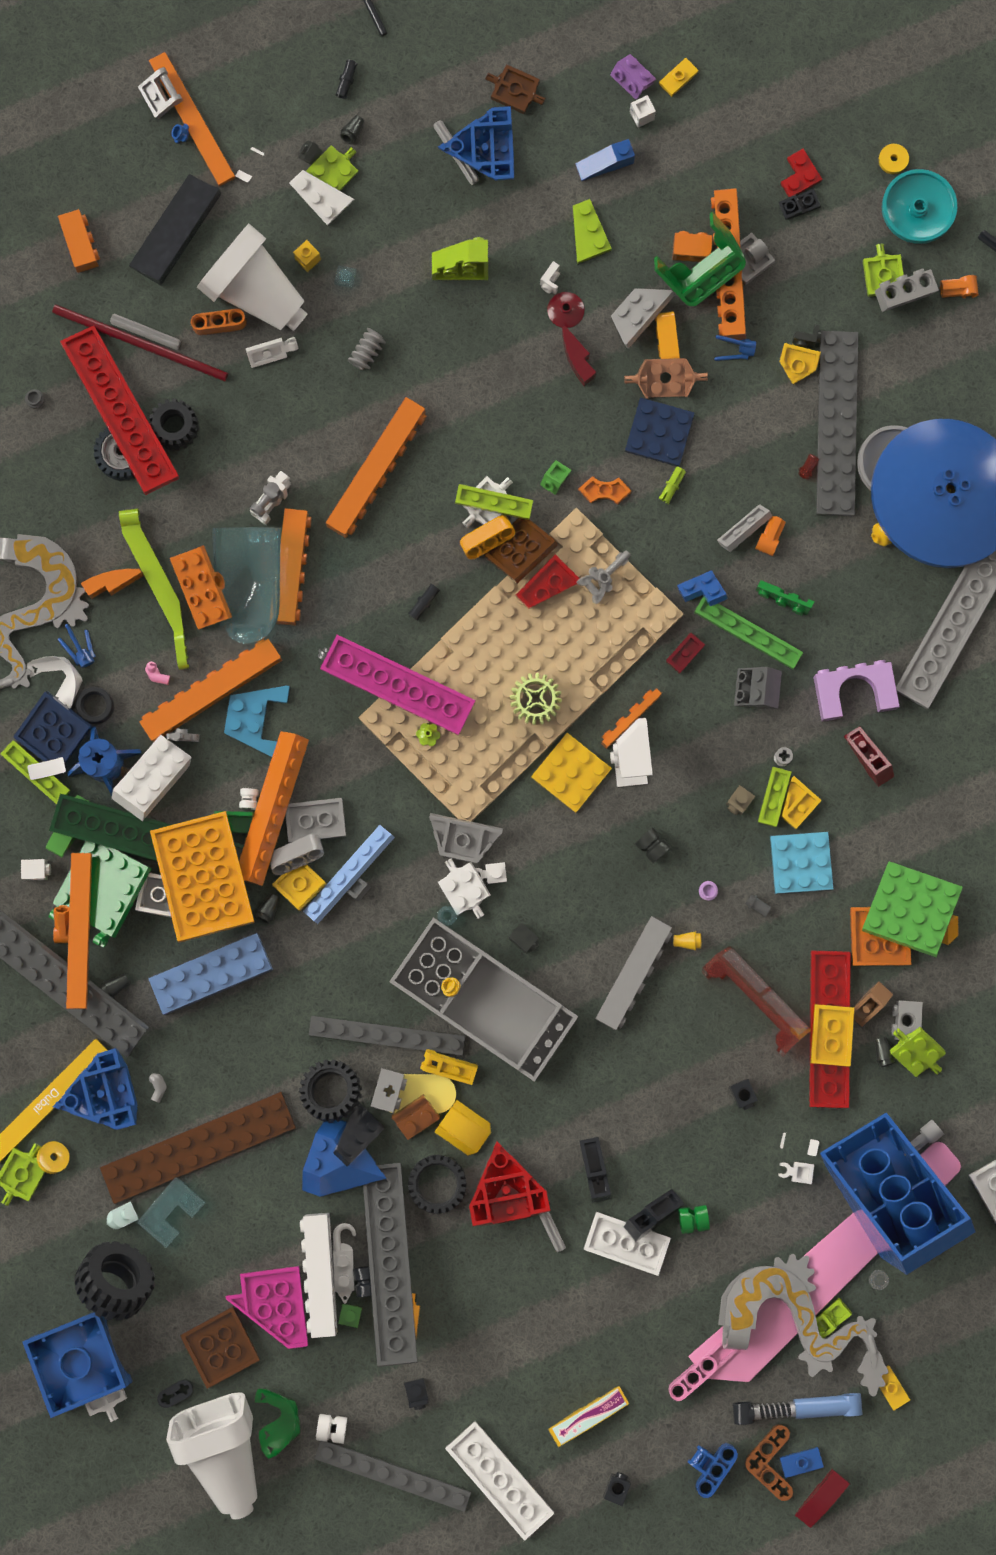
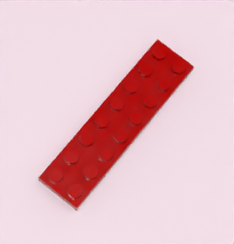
M811 951L810 1062L814 1005L850 1007V952ZM810 1063L809 1107L849 1108V1066Z

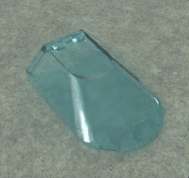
M213 528L214 572H219L224 578L225 587L222 592L232 615L231 618L223 620L219 624L229 633L228 636L235 641L241 643L258 642L272 631L277 622L280 607L281 528Z

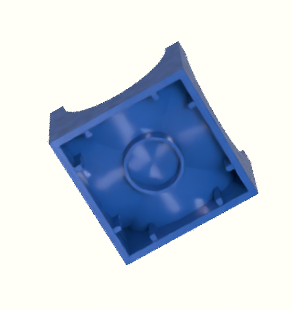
M95 1312L23 1341L50 1418L126 1388L133 1382L130 1374L125 1371L116 1354L107 1320L103 1316H96Z

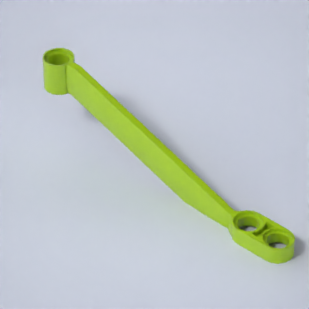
M138 508L119 511L122 534L174 631L179 670L189 669V664H187V647L184 643L185 634L180 601L141 529Z

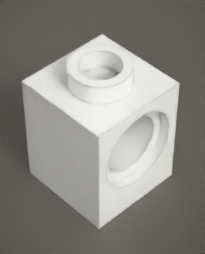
M648 95L631 103L630 114L637 127H641L655 119L656 111Z
M21 860L22 880H48V875H51V865L48 864L47 860Z

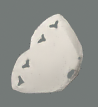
M49 656L27 663V669L31 670L30 677L40 672L64 671L66 678L56 697H59L58 700L65 705L67 704L68 708H71L83 681L71 662L65 657ZM32 666L38 668L36 673H34V669L32 668Z

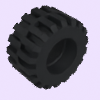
M169 399L164 400V404L158 403V408L154 407L152 410L153 415L150 414L149 419L151 422L149 424L162 447L166 446L168 450L175 448L176 451L180 450L179 447L182 446L184 449L187 448L186 444L190 443L191 445L193 438H197V431H199L198 419L189 404L186 405L182 400L178 402L177 399H172V402H169ZM172 416H180L185 420L183 428L176 433H168L163 428L165 421Z

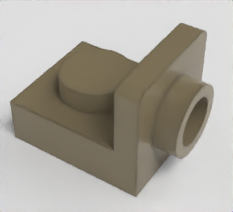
M739 785L726 803L729 806L727 809L734 815L738 813L742 815L755 796Z

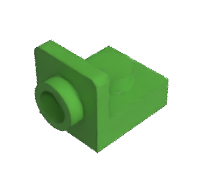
M555 460L545 473L540 485L556 495L560 486L570 475L571 469Z

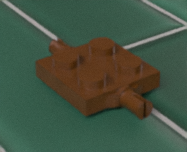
M507 64L498 77L489 72L487 73L485 80L495 84L491 100L507 107L511 106V109L525 114L532 101L541 105L544 104L546 98L536 94L540 79Z

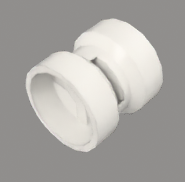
M240 789L242 800L239 802V808H252L251 810H256L260 790Z

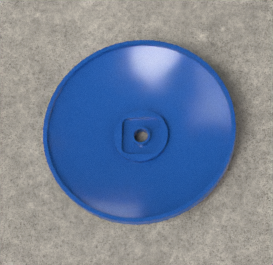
M933 419L917 423L903 430L886 446L874 468L871 482V499L880 527L899 550L921 563L942 568L971 565L985 559L996 551V439L977 426L963 421ZM948 484L953 485L955 493H949L946 490V486Z

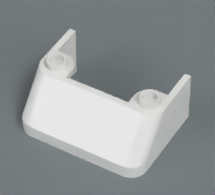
M646 718L637 719L613 744V752H610L611 764H615L617 787L648 784L647 776L652 775Z

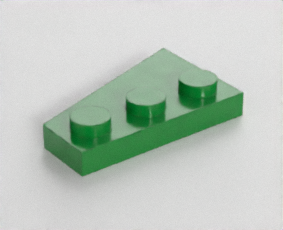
M760 580L756 588L759 596L765 599L770 597L776 600L775 603L781 607H786L787 605L793 608L792 611L800 616L803 614L807 615L815 602L810 599L804 602L795 593L784 594L785 591L782 588Z

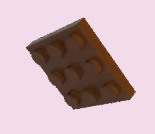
M518 518L512 523L515 535L511 539L483 554L485 558L517 584L558 546L556 540L530 519Z
M234 1306L180 1335L207 1389L260 1360Z

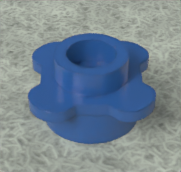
M177 124L173 127L172 137L175 143L180 141L186 142L189 135L188 124L183 126Z

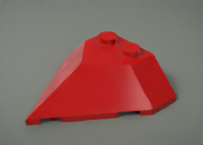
M496 1141L469 1206L473 1227L500 1224L550 1212L547 1191Z

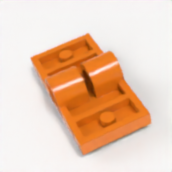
M204 545L170 558L198 629L232 617L222 592L225 587L224 578L219 572H214Z

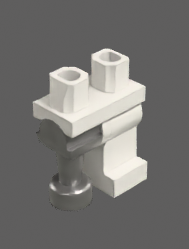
M282 471L275 478L270 476L267 480L268 484L264 485L263 495L250 507L251 515L267 525L271 520L268 514L275 506L281 503L282 498L285 500L288 496L287 489L291 485L290 477Z

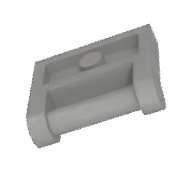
M165 67L158 69L138 86L154 117L158 119L172 107L183 101L181 95L177 94L168 78V72ZM160 79L171 96L169 100L158 83Z

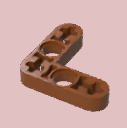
M777 1424L747 1456L745 1467L779 1500L787 1501L793 1495L792 1487L767 1464L790 1437L788 1428L783 1424ZM779 1429L781 1431L784 1429L785 1437H779L776 1440L779 1444L776 1446L769 1438L772 1436L775 1439L777 1436L776 1430ZM765 1443H770L773 1447L770 1454L762 1452V1446ZM759 1451L761 1456L766 1459L764 1461L761 1458L758 1460V1468H750L751 1464L749 1461L751 1459L755 1461L759 1457L755 1453ZM766 1472L774 1474V1480L770 1483H766L763 1480ZM778 1479L781 1480L778 1484L782 1488L788 1487L787 1496L784 1494L780 1496V1490L776 1486L774 1490L771 1488L776 1485Z

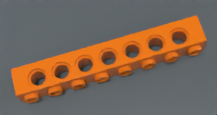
M737 189L715 190L714 197H711V207L715 209V215L723 224L731 227L730 231L741 249ZM723 208L730 210L726 214L720 212ZM741 270L730 279L734 281L732 286L723 284L716 290L717 299H721V306H717L718 317H722V324H718L719 335L736 340L746 339ZM729 298L735 299V302L733 304H727L726 300ZM730 316H734L737 318L736 321L732 323L727 322V319Z

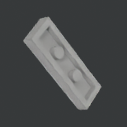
M759 504L717 540L718 543L731 552L760 526L765 524L772 517L771 512Z

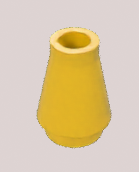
M695 931L674 935V947L691 950L701 949V933Z

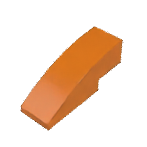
M140 569L114 570L91 577L82 582L81 585L91 599L106 590L112 596L144 575Z

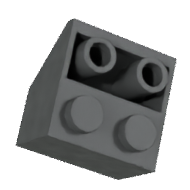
M770 667L738 668L734 706L778 709L782 671Z

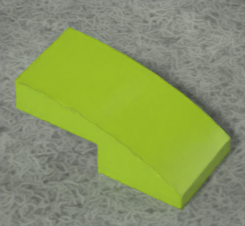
M840 1298L835 1300L816 1317L818 1331L823 1339L852 1315L850 1309Z

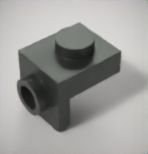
M306 141L300 149L298 158L312 165L320 157L322 149L318 148L319 145Z
M815 325L813 334L795 331L792 343L803 348H807V346L814 347L816 342H820L822 331H818L819 325Z

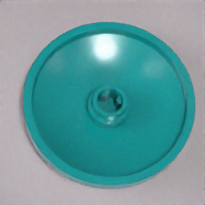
M915 169L898 175L888 185L882 199V215L887 227L897 237L910 243L923 244L939 239L950 229L957 214V198L952 186L942 176L929 170Z

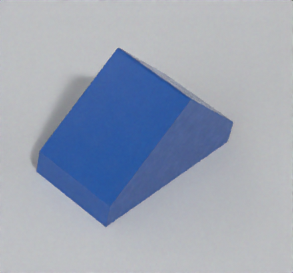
M887 1113L820 1153L827 1170L880 1257L904 1274H909L976 1232L971 1218Z

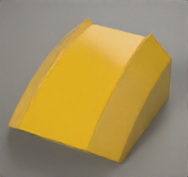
M456 1100L435 1130V1133L466 1155H471L479 1151L491 1134V1126L484 1118Z

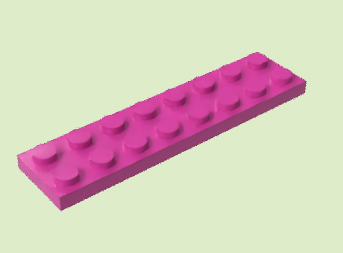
M339 635L336 636L320 670L458 736L476 702L470 697Z

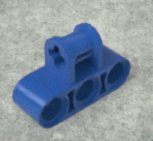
M729 1443L722 1444L715 1455L698 1445V1450L692 1459L687 1461L702 1473L696 1482V1489L700 1496L704 1498L711 1497L737 1460L738 1453L734 1446ZM724 1450H733L732 1456L730 1458H724ZM714 1466H721L722 1471L720 1474L714 1475L711 1473ZM703 1483H710L711 1487L708 1491L703 1492L700 1490V1486Z

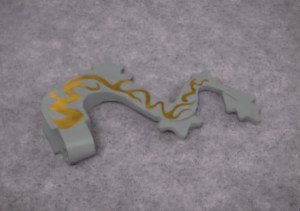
M18 534L17 539L0 538V561L15 563L18 568L33 569L40 572L46 581V593L37 603L0 616V656L12 664L10 675L0 679V689L9 686L16 689L18 685L30 686L27 676L31 674V670L26 669L24 659L11 643L9 636L12 632L41 626L52 621L54 626L59 628L63 620H67L70 626L74 627L76 620H88L83 610L88 608L89 604L80 600V597L86 591L84 588L77 587V572L69 555L58 544L46 537Z
M790 1254L787 1263L776 1257L774 1259V1267L759 1266L740 1273L728 1285L721 1297L718 1325L723 1326L722 1345L724 1349L746 1350L750 1341L751 1329H756L757 1312L760 1305L766 1299L779 1298L787 1304L791 1311L801 1344L805 1349L804 1352L799 1354L798 1359L807 1362L809 1376L814 1377L822 1369L832 1372L831 1360L840 1355L853 1336H858L863 1339L868 1350L857 1370L858 1373L864 1375L860 1384L868 1388L871 1396H876L878 1388L885 1386L882 1375L888 1374L889 1371L883 1362L880 1352L877 1350L874 1337H877V1332L873 1330L876 1323L874 1318L865 1321L862 1316H858L857 1322L846 1324L830 1337L823 1339L820 1336L813 1303L809 1292L816 1289L814 1284L808 1282V1278L814 1274V1269L807 1268L809 1261L807 1255L797 1260L794 1254Z

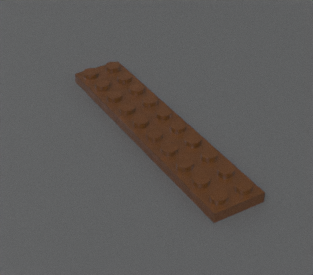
M279 1092L100 1167L112 1201L116 1204L295 1129L296 1126L283 1094Z

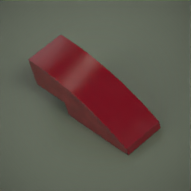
M564 326L562 328V338L567 359L576 377L585 386L596 377V371L587 362L590 353L569 329Z
M831 1469L799 1508L795 1516L811 1528L830 1509L850 1483L835 1470Z

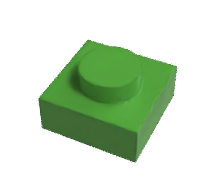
M342 1304L338 1324L358 1328L362 1307Z

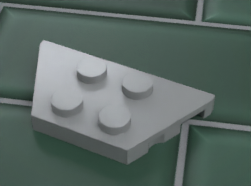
M635 288L615 310L611 317L626 348L629 349L675 296L673 291Z
M430 813L429 816L438 844L439 854L474 863L480 861L485 852L489 850L503 831V828Z

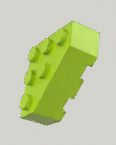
M476 237L473 240H466L432 252V280H488V240Z

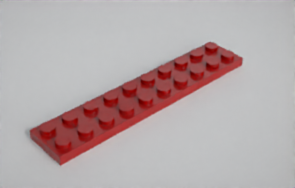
M93 325L61 340L60 343L143 493L147 495L178 480L179 475L95 326Z

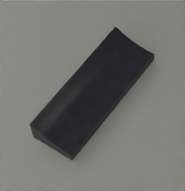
M189 174L129 266L161 286L221 196L220 189Z

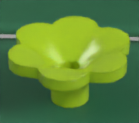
M423 723L420 729L417 730L416 736L419 738L421 745L425 746L428 744L429 746H434L436 740L440 738V732L437 731L435 724Z

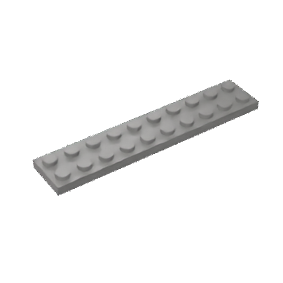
M996 551L979 562L964 566L896 686L897 693L925 709H928L996 590Z

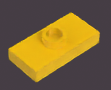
M685 58L659 82V85L672 97L699 70Z
M887 1365L886 1367L889 1372L882 1375L885 1386L879 1388L894 1411L909 1402L910 1399L891 1367Z

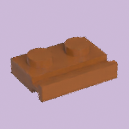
M423 1094L393 1114L392 1119L396 1122L407 1140L439 1120L440 1116Z

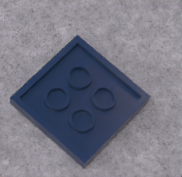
M640 397L625 452L679 467L694 412Z
M45 691L13 738L44 762L63 757L65 765L92 726L51 693Z

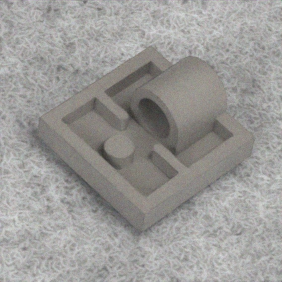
M752 232L740 241L741 251L746 260V265L742 270V279L745 285L775 263V259L769 253L765 243L761 239H757Z

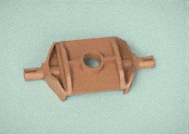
M686 358L646 359L643 361L638 374H635V376H624V383L638 384L645 398L688 397L696 381H708V374L694 372ZM664 372L669 373L671 376L667 383H663L660 380V376Z

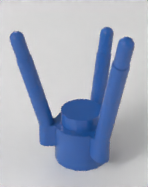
M716 335L717 339L738 344L739 352L742 354L715 357V361L748 360V356H754L756 341H751L750 339L736 340Z
M66 624L65 627L78 652L75 655L61 638H58V641L73 658L77 666L80 665L81 668H84L94 663L93 658L96 656L93 652L88 630H85V636L89 651L81 649L73 631Z

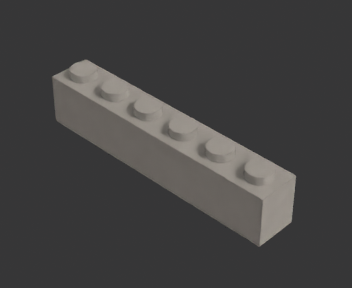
M652 916L650 917L597 1014L596 1020L614 1030H617L618 1027L622 1028L627 1019L624 1017L626 1011H631L636 1002L633 1000L636 993L640 994L645 984L642 982L645 976L650 977L654 969L651 966L655 959L659 960L664 951L661 949L663 943H668L673 934L670 932L672 927Z

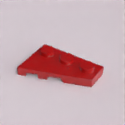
M555 554L515 596L529 609L576 585L577 580L580 578Z

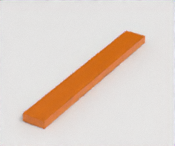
M163 52L150 59L149 63L154 72L162 67L166 68L168 78L177 94L181 95L183 101L174 107L183 123L188 124V132L218 186L235 178L234 173L167 54ZM160 79L159 81L161 82L163 88L165 89V91H166L168 97L171 98V96H170V94L168 93L166 87L164 86L162 80Z
M71 853L66 1009H87L91 853Z

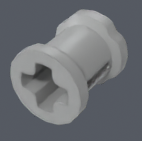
M786 747L778 749L774 755V761L778 766H786L793 758L792 751ZM782 752L788 757L785 761H782V758L779 757Z

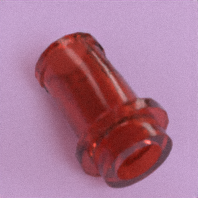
M809 454L803 466L799 467L798 475L803 479L812 477V471L817 465L819 458Z

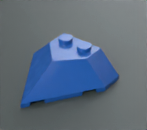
M511 106L489 109L485 115L474 120L456 133L448 142L438 146V148L495 181L514 180Z
M115 1048L97 1053L93 1061L81 1072L53 1107L90 1121L104 1124L116 1130L136 1125L137 1101L128 1066L118 1049Z
M334 1120V1123L325 1121L316 1132L303 1169L302 1190L322 1197L387 1178L377 1167L376 1162L366 1148L348 1167L335 1156L333 1152L343 1133L346 1122L343 1120L339 1122Z

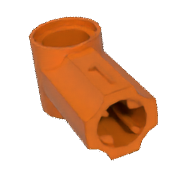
M967 275L960 279L941 280V297H977L979 295L977 276Z
M772 516L768 520L765 531L761 534L755 549L773 556L786 522L777 516Z
M60 905L54 908V943H68L70 907L67 905Z

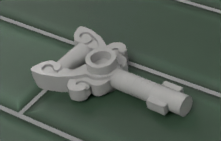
M628 551L620 552L615 557L616 560L606 570L591 567L589 569L590 575L577 580V585L585 586L591 592L593 603L598 604L605 592L612 590L610 575L621 565L624 566L629 561L630 553ZM592 579L598 582L599 590L591 582Z
M176 729L175 733L167 734L169 741L199 742L200 734H189L188 729Z

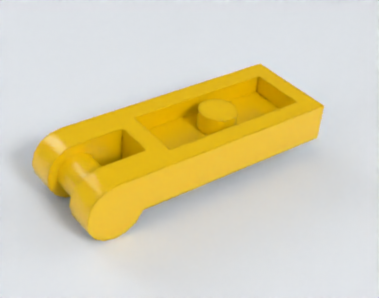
M430 1049L425 1051V1060L421 1063V1070L466 1084H473L478 1065L442 1055ZM432 1061L438 1062L437 1066L432 1065Z

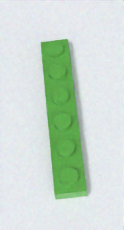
M704 596L694 611L698 616L792 670L803 654L802 651L722 605L715 604L710 607Z

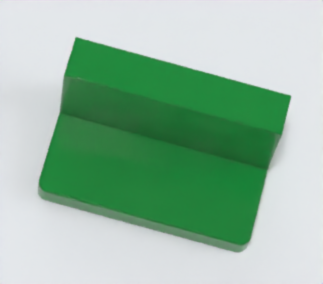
M214 811V814L224 811ZM226 811L231 833H248L254 813Z

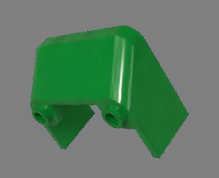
M713 211L710 213V227L715 231L714 242L718 248L691 270L683 263H676L668 268L658 256L654 258L655 272L688 306L698 305L743 270L746 265L745 256L733 234Z

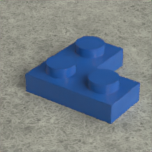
M712 570L677 585L685 602L703 595L711 607L728 599L726 592Z

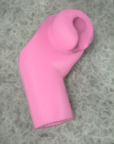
M155 662L147 663L145 670L149 679L152 682L169 685L170 676L160 674Z

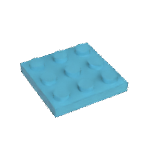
M828 832L770 836L775 894L833 890Z

